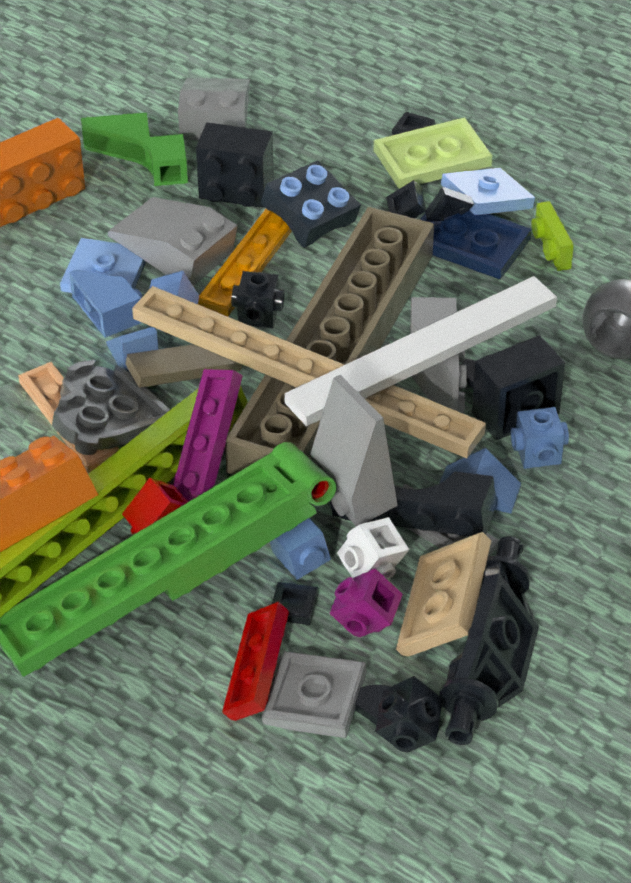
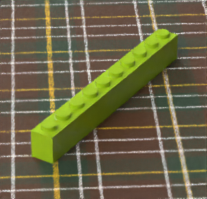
M241 385L228 433L232 430L248 403ZM198 389L88 474L98 496L0 552V617L123 519L122 513L149 478L167 483L176 476Z

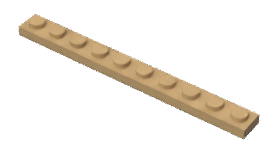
M154 286L132 308L133 319L295 387H299L344 366V364ZM395 385L365 398L383 417L385 425L464 458L469 457L485 434V422Z

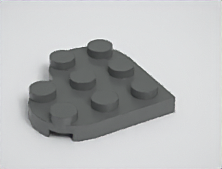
M96 360L81 361L68 367L66 376L62 380L61 398L57 409L54 411L52 427L61 437L74 444L75 449L79 453L93 455L97 450L115 448L129 443L170 411V409L146 387L139 388L131 373L122 367L115 365L114 370L106 367H96Z

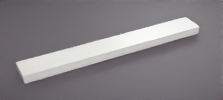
M533 276L286 392L285 404L306 426H309L321 420L334 377L341 374L365 399L556 307L557 296Z

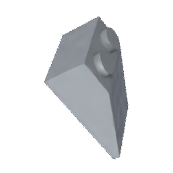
M186 78L180 90L178 106L179 134H183L184 140H199L206 122L246 128L250 79Z
M152 197L108 231V236L165 275L184 271L194 286L233 252L238 225L211 207Z
M340 374L333 378L310 455L311 460L336 483L335 495L331 502L340 516L346 515L355 526H358L398 506L384 419Z

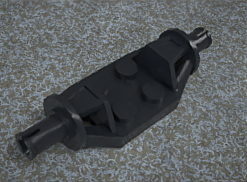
M504 536L500 538L496 555L488 556L476 610L468 631V639L464 651L450 662L447 681L440 688L439 696L443 698L442 707L451 714L448 727L445 730V736L449 737L448 740L457 745L470 744L473 739L476 720L484 721L492 718L497 712V708L521 693L524 689L539 626L524 595L529 589L531 580L528 570L519 562L524 545H519L521 541L515 537Z

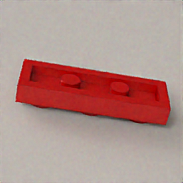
M280 602L247 615L222 713L230 720L237 721L262 712L266 708L289 611Z

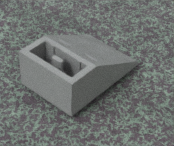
M411 297L410 334L456 313V298ZM465 351L411 376L429 400L464 414L465 394L464 392H459V388H466V365H459V362L465 361Z

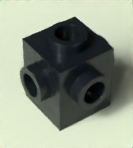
M243 271L240 284L233 286L231 297L232 307H237L239 322L249 326L274 328L277 311H283L285 291L279 289V275Z
M415 676L383 690L378 707L379 714L375 732L401 752L409 753L422 746H426L437 739L443 698Z

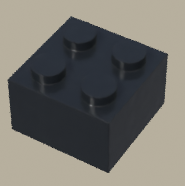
M206 122L196 146L199 199H206L211 202L220 201L240 204L245 207L265 208L260 203L265 186L274 180L273 131Z
M540 335L476 360L472 413L478 420L486 423L485 429L496 441L511 435V428H516L517 413L519 411L555 407L559 415L565 362Z

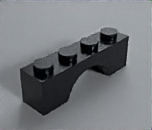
M455 471L443 482L429 488L406 489L395 486L398 506L368 522L389 517L393 525L397 527L461 536H473L481 532L486 535L497 505L494 478L488 475ZM330 500L332 516L351 521L346 515L340 516Z

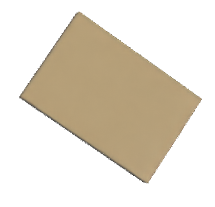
M483 532L420 556L396 648L401 655L412 656L468 635L475 614L491 540Z

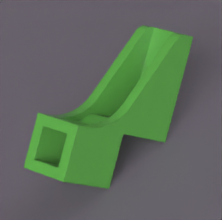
M147 113L81 118L83 144L86 150L143 165L152 174L154 186L188 183L183 134L150 137Z

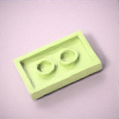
M465 117L374 140L375 154L399 189L413 180L420 185L442 179V174L474 171L492 166L491 153Z

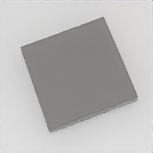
M284 651L266 708L262 715L263 724L294 731L347 738L356 708L355 702L366 676V663Z

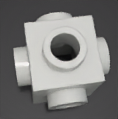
M388 517L354 527L346 535L347 540L337 554L352 578L376 568L388 580L395 574L396 565L409 551V548Z

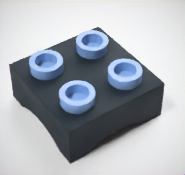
M318 160L267 183L260 202L267 210L274 212L286 222L303 248L313 244L326 233L355 222L361 204Z

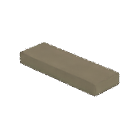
M195 344L127 354L125 363L139 388L198 379L202 377L204 369L234 370L236 372L242 369V364Z

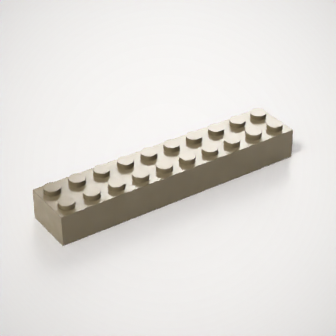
M368 207L286 341L344 365L380 349L433 256L434 224ZM265 374L227 436L225 443L226 473L235 475L270 454L277 445L283 442L293 443L311 459L310 453L320 420L306 426L285 404V393L297 387Z

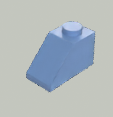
M82 270L69 272L72 297L104 338L142 323L133 319L132 308L143 296L137 288L133 289L124 277Z

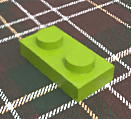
M551 202L537 203L536 217L531 221L532 233L535 239H541L544 256L547 261H553L557 271L571 269L574 248L572 240Z

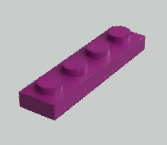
M203 370L173 483L188 502L210 490L215 485L243 377L234 370Z

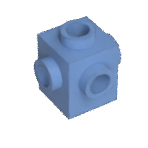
M555 407L519 411L517 413L516 428H511V443L513 450L519 452L523 468L561 464L563 445L569 443V433L566 422H560Z

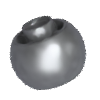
M618 279L601 285L586 301L582 315L583 329L590 344L602 354L611 358L631 359V280Z

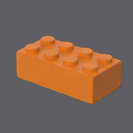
M60 118L53 119L0 142V227L8 223L17 222L28 214L46 209L51 204L66 197L75 196L85 189L80 137Z
M54 435L33 441L28 446L27 451L16 457L10 456L0 460V552L98 496L79 455Z

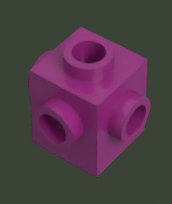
M375 568L354 578L348 577L343 580L335 590L336 598L329 614L353 636L363 637L373 632H380L385 627L392 625L403 594Z

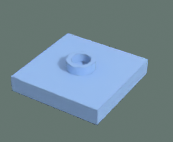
M501 168L442 174L441 185L443 187L472 197L474 205L469 210L474 215L533 208L535 197Z
M81 238L60 282L61 291L72 293L69 272L73 270L124 277L132 288L135 289L146 261L119 243Z

